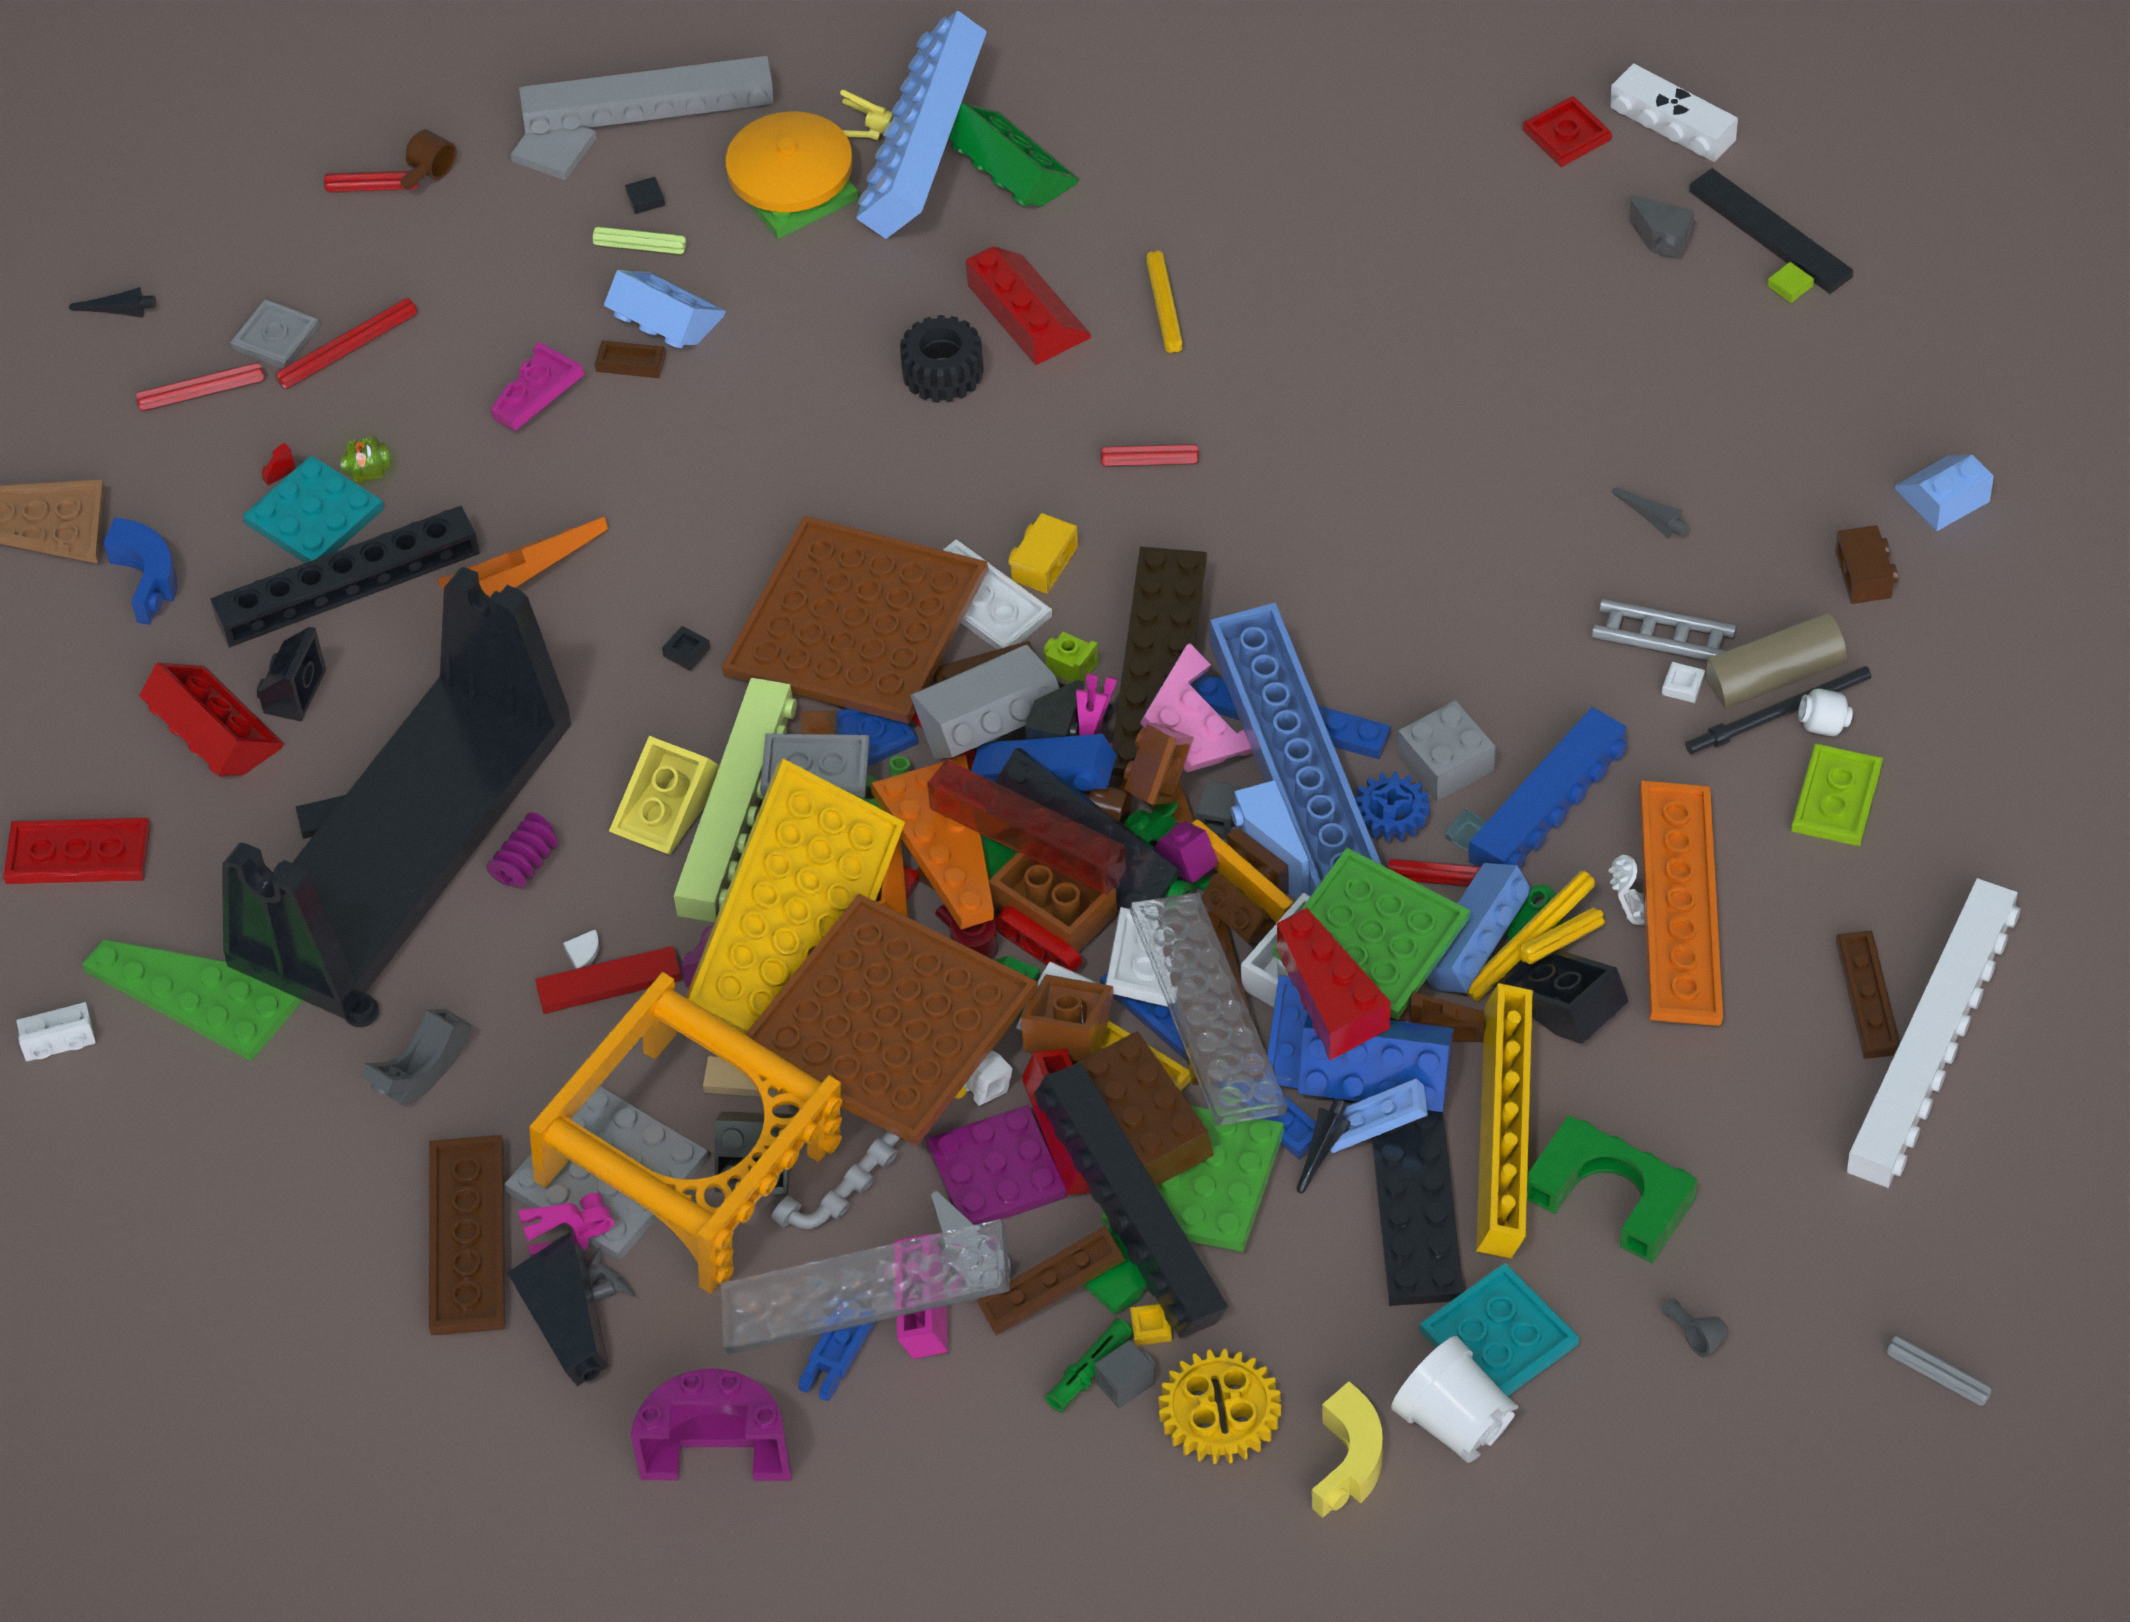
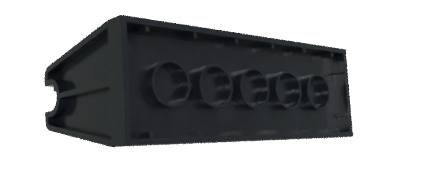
M465 567L459 568L444 587L440 677L292 863L286 860L279 862L274 868V872H272L265 865L261 850L243 842L238 843L222 863L223 951L227 967L341 1018H347L348 1011H352L360 1001L361 994L366 993L571 726L569 707L529 598L522 591L506 585L501 593L495 591L489 597L480 586L478 572Z

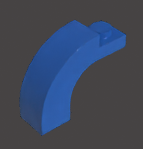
M114 517L103 542L110 564L132 567L143 573L131 603L137 623L150 625L155 612H159L161 609L162 600L174 601L176 596L177 576L171 554L163 538L150 527L136 521Z

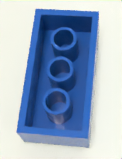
M1308 1013L1303 1028L1298 1094L1362 1101L1417 1078L1424 1085L1427 1110L1443 1112L1448 1095L1454 1028L1390 1020V1029L1329 1061L1325 1053L1324 1044L1321 1038H1318L1313 1028V1021Z

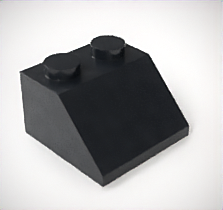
M308 627L284 640L278 653L273 654L270 660L269 671L265 679L260 680L257 687V698L260 699L264 714L302 722L326 672L316 628Z

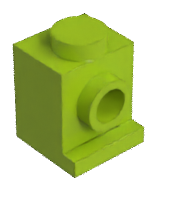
M1062 632L1057 639L1051 637L1043 650L1046 666L1055 676L1071 683L1076 680L1084 681L1085 683L1086 674H1092L1099 664L1097 642L1091 640L1088 643L1065 632Z

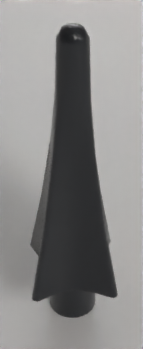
M141 287L103 298L71 303L69 309L72 311L106 312L143 318L144 309L156 307V298L154 295L143 296Z
M1334 1099L1329 1111L1319 1107L1309 1153L1297 1186L1298 1193L1302 1194L1305 1192L1323 1160L1351 1123L1343 1118L1348 1104L1339 1099Z

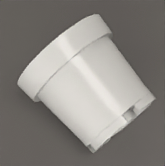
M1453 1336L1432 1351L1413 1371L1395 1396L1391 1410L1408 1423L1416 1422L1456 1452L1464 1461L1470 1463L1481 1455L1476 1450L1480 1445L1488 1444L1491 1446L1504 1432L1515 1416L1512 1411L1518 1409V1405L1506 1396L1472 1359L1473 1352L1458 1336Z

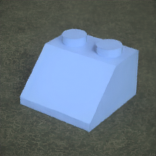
M1948 455L1895 485V490L1938 531L1990 502L1994 476L1973 455Z

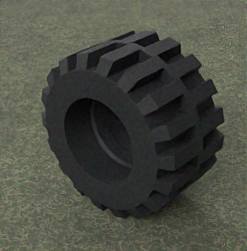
M937 315L938 318L935 319L927 317L924 318L922 323H914L912 330L907 329L904 333V339H901L900 356L904 383L906 386H909L913 394L919 393V397L924 400L931 398L932 402H940V400L951 402L955 397L960 399L966 397L967 391L973 392L976 389V384L981 382L982 373H984L982 343L980 336H978V331L975 327H970L969 322L965 320L958 321V317L951 316L950 318H945L944 315Z

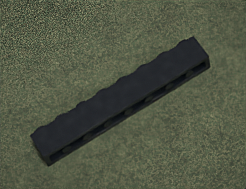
M1079 1063L1045 1075L1034 1093L1037 1105L1046 1114L1054 1128L1057 1139L1064 1144L1070 1154L1075 1169L1082 1174L1088 1184L1093 1199L1100 1204L1109 1219L1112 1231L1118 1234L1127 1249L1130 1261L1137 1266L1145 1279L1148 1291L1155 1296L1163 1309L1168 1324L1175 1329L1179 1338L1215 1325L1228 1308L1227 1303L1083 1065Z

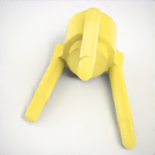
M841 90L840 94L846 97L842 100V103L867 114L865 127L870 128V131H842L847 137L870 138L879 141L886 127L892 121L894 114L891 111H887L884 107L877 106L846 90Z

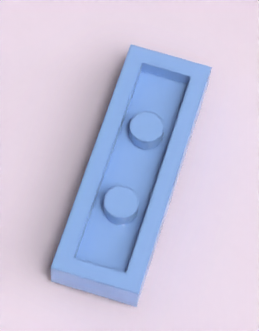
M1416 1078L1347 1106L1343 1118L1351 1123L1330 1151L1332 1153L1338 1152L1427 1116L1424 1085Z

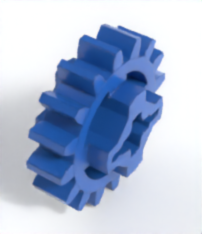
M1394 772L1392 778H1387L1384 773H1380L1379 781L1369 777L1367 779V788L1359 786L1358 796L1354 797L1367 830H1372L1371 838L1373 839L1382 834L1384 835L1385 842H1389L1391 836H1397V839L1401 842L1404 841L1405 833L1414 837L1417 835V827L1424 828L1426 826V817H1429L1430 810L1429 795L1427 792H1422L1421 782L1412 785V776L1410 775L1406 776L1403 780L1399 779L1398 772Z

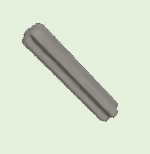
M1895 1336L1888 1346L1887 1354L1979 1406H1984L1992 1395L1993 1388L1990 1385L1901 1336Z

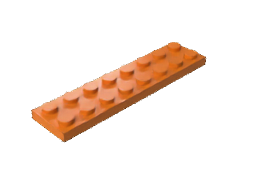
M1641 780L1638 791L1649 1020L1721 1026L1723 1003L1710 786Z

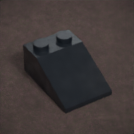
M1557 950L1533 964H1528L1521 960L1493 985L1494 989L1500 983L1533 990L1532 1018L1555 1035L1581 1044L1589 1039L1594 1032L1615 1016L1629 1002L1617 967L1561 950Z

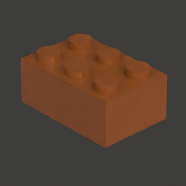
M1035 836L989 880L993 907L1001 911L1005 906L1015 908L1071 945L1078 953L1117 915L1115 888Z

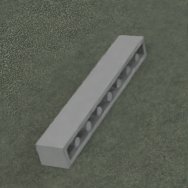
M767 56L519 87L525 134L533 132L543 134L548 130L559 128L574 130L579 126L591 128L774 104L772 79Z

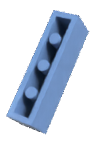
M1483 863L1457 903L1471 910L1470 919L1426 979L1432 990L1461 993L1468 991L1525 902L1528 894L1532 891L1517 865Z

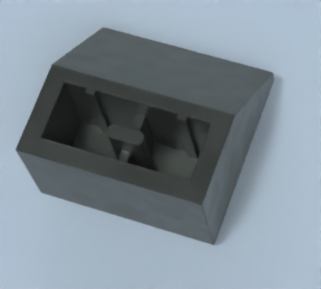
M1076 680L1034 700L1025 726L1026 740L1079 736L1076 690H1084V681Z
M721 1111L715 1120V1175L736 1166L752 1151L763 1129L764 1113ZM773 1113L779 1118L793 1117V1114ZM774 1128L771 1135L778 1137V1132L782 1128ZM755 1156L753 1160L757 1162L761 1156ZM784 1169L777 1177L776 1186L770 1194H788L791 1169ZM732 1179L728 1183L732 1191L735 1189L736 1183L741 1182L739 1179ZM714 1187V1192H722L717 1187Z

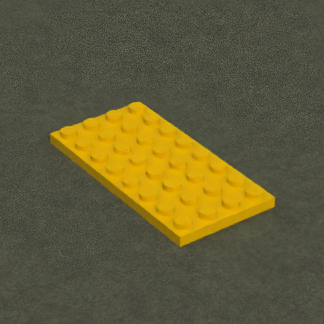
M784 758L779 761L686 998L743 1034H746L855 897L861 894L876 901L905 822Z

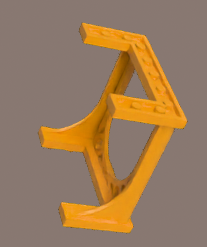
M662 972L529 1126L533 1179L536 1183L546 1188L567 1164V1159L629 1197L659 1218L686 1245L698 1263L699 1287L711 1294L719 1284L722 1286L726 1284L733 1274L732 1255L734 1249H732V1237L734 1229L740 1222L744 1224L750 1219L755 1210V1204L762 1195L767 1197L773 1191L777 1183V1177L784 1169L789 1170L793 1167L798 1159L799 1151L805 1143H807V1156L818 1163L826 1153L832 1154L840 1144L842 1139L840 1135V1124L842 1122V1117H840V1107L842 1104L841 1082L828 1075L823 1083L677 993L675 991L674 979ZM677 1030L736 1067L754 1084L764 1108L763 1129L752 1151L736 1166L721 1174L702 1179L667 1177L646 1168L571 1120L642 1036L643 1053L655 1060L676 1036ZM771 1088L775 1089L778 1095L771 1097L768 1094ZM786 1104L793 1105L799 1110L791 1118H779L773 1114L775 1108ZM776 1127L782 1128L778 1132V1137L771 1135L772 1130ZM755 1156H761L757 1162L753 1160ZM732 1179H739L741 1182H737L735 1189L732 1191L728 1183ZM717 1187L722 1191L725 1199L720 1207L714 1208L706 1203L704 1195L709 1188ZM688 1190L696 1191V1203L691 1201L692 1195H686L684 1192Z

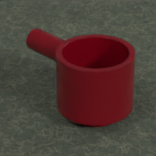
M945 905L938 907L935 915L950 928L952 940L991 959L995 958L998 951L994 919L960 929Z

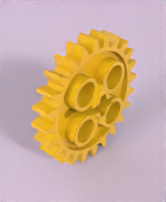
M1211 1349L1207 1350V1359L1201 1360L1194 1353L1191 1366L1181 1360L1179 1362L1180 1373L1170 1370V1383H1162V1396H1159L1158 1400L1160 1408L1159 1419L1160 1422H1164V1434H1172L1173 1446L1184 1443V1455L1187 1456L1193 1450H1196L1199 1462L1204 1459L1206 1454L1212 1455L1213 1464H1217L1220 1455H1225L1227 1461L1231 1464L1233 1463V1454L1239 1453L1246 1460L1248 1459L1247 1448L1250 1447L1260 1452V1439L1270 1442L1271 1430L1278 1429L1277 1417L1281 1416V1404H1279L1281 1402L1280 1390H1275L1276 1379L1275 1377L1268 1378V1368L1266 1366L1256 1370V1358L1253 1357L1246 1363L1242 1362V1352L1240 1351L1233 1359L1228 1358L1227 1349H1223L1220 1357L1216 1358ZM1212 1379H1217L1219 1382L1222 1407L1225 1411V1422L1228 1430L1227 1434H1223L1221 1431ZM1231 1385H1240V1386H1242V1387L1239 1388V1389H1231V1388H1228V1387L1231 1386ZM1194 1391H1203V1392H1205V1393L1202 1394V1395H1193V1394H1191V1393L1194 1392ZM1239 1417H1246L1249 1420L1239 1422L1235 1419ZM1202 1423L1211 1424V1426L1207 1428L1198 1427V1425Z

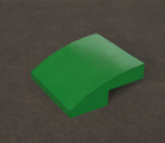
M1110 1227L1107 1230L1121 1251L1125 1261L1083 1284V1286L1112 1314H1116L1140 1301L1143 1290L1147 1286L1137 1266L1130 1261L1127 1249L1118 1234L1114 1233Z

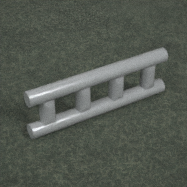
M1602 599L1600 612L1609 614L1606 627L1594 625L1592 638L1707 660L1709 657L1726 651L1720 649L1723 636L1734 638L1737 625ZM1622 617L1643 620L1640 632L1620 630ZM1656 623L1676 627L1673 640L1653 636ZM1689 630L1709 633L1707 646L1686 643Z

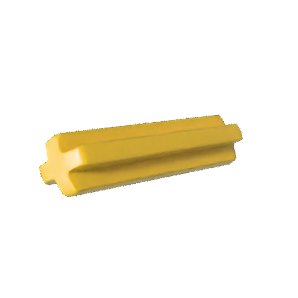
M1591 908L1521 945L1519 948L1520 959L1528 964H1533L1602 927L1605 923L1604 913L1602 910Z

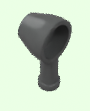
M1674 1298L1669 1299L1662 1307V1313L1667 1317H1671L1685 1330V1337L1690 1348L1701 1357H1706L1717 1350L1728 1335L1727 1327L1719 1317L1694 1319Z

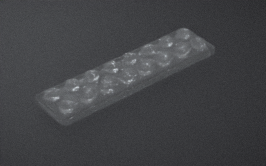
M1199 892L1131 903L1130 914L1216 1126L1286 1114L1287 1102Z
M1001 1219L721 1283L723 1349L730 1355L1010 1291L1006 1225Z

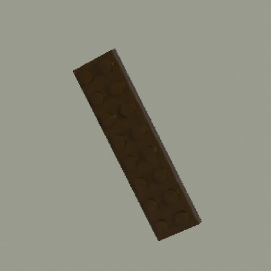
M1140 546L1112 749L1117 755L1111 773L1112 776H1124L1128 763L1131 760L1134 761L1138 751V747H1135L1136 738L1143 727L1140 722L1183 650L1189 643L1196 649L1207 552Z

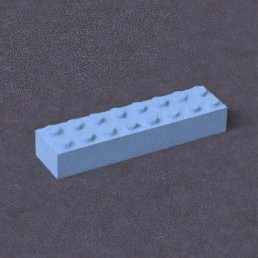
M958 10L949 18L943 17L933 31L930 33L926 31L919 38L916 47L919 48L918 52L908 66L910 70L909 76L900 87L902 95L892 109L893 119L883 133V136L886 137L885 141L876 152V165L867 176L866 181L869 184L858 200L860 208L856 219L885 239L923 210L987 33L986 30Z

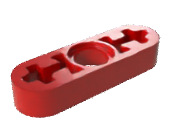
M1005 906L993 918L996 930L1005 939L1047 966L1049 962H1053L1073 972H1076L1082 966L1081 956L1071 945L1015 908Z

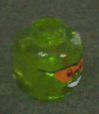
M374 436L348 442L345 448L346 454L340 456L344 474H351L353 480L357 483L383 478L386 475L387 468H391V458L386 443H381Z

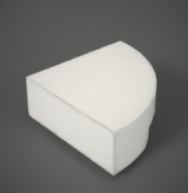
M596 930L563 943L564 950L575 969L592 965L600 948Z

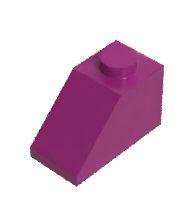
M1187 821L1174 826L1168 834L1158 840L1155 846L1157 850L1183 868L1178 877L1191 883L1197 881L1219 864L1206 830Z

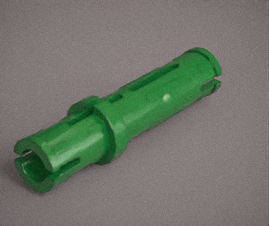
M1116 1318L1074 1365H1068L1063 1372L1064 1376L1045 1395V1400L1051 1408L1057 1412H1063L1080 1391H1086L1091 1386V1379L1095 1376L1094 1364L1133 1336V1330L1125 1321Z

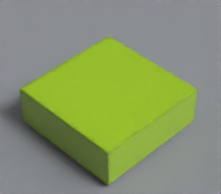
M1789 262L1768 278L1767 287L1788 302L1793 303L1813 287L1814 278Z

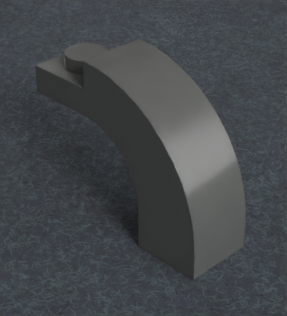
M446 1009L426 1010L420 1026L407 1048L396 1058L388 1062L365 1063L360 1076L372 1083L370 1087L374 1091L387 1095L400 1104L412 1102L428 1092L449 1070L463 1048L473 1025Z

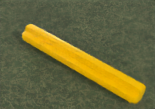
M1159 250L1155 252L1150 251L1146 255V262L1165 350L1170 354L1180 352L1183 348L1164 255Z

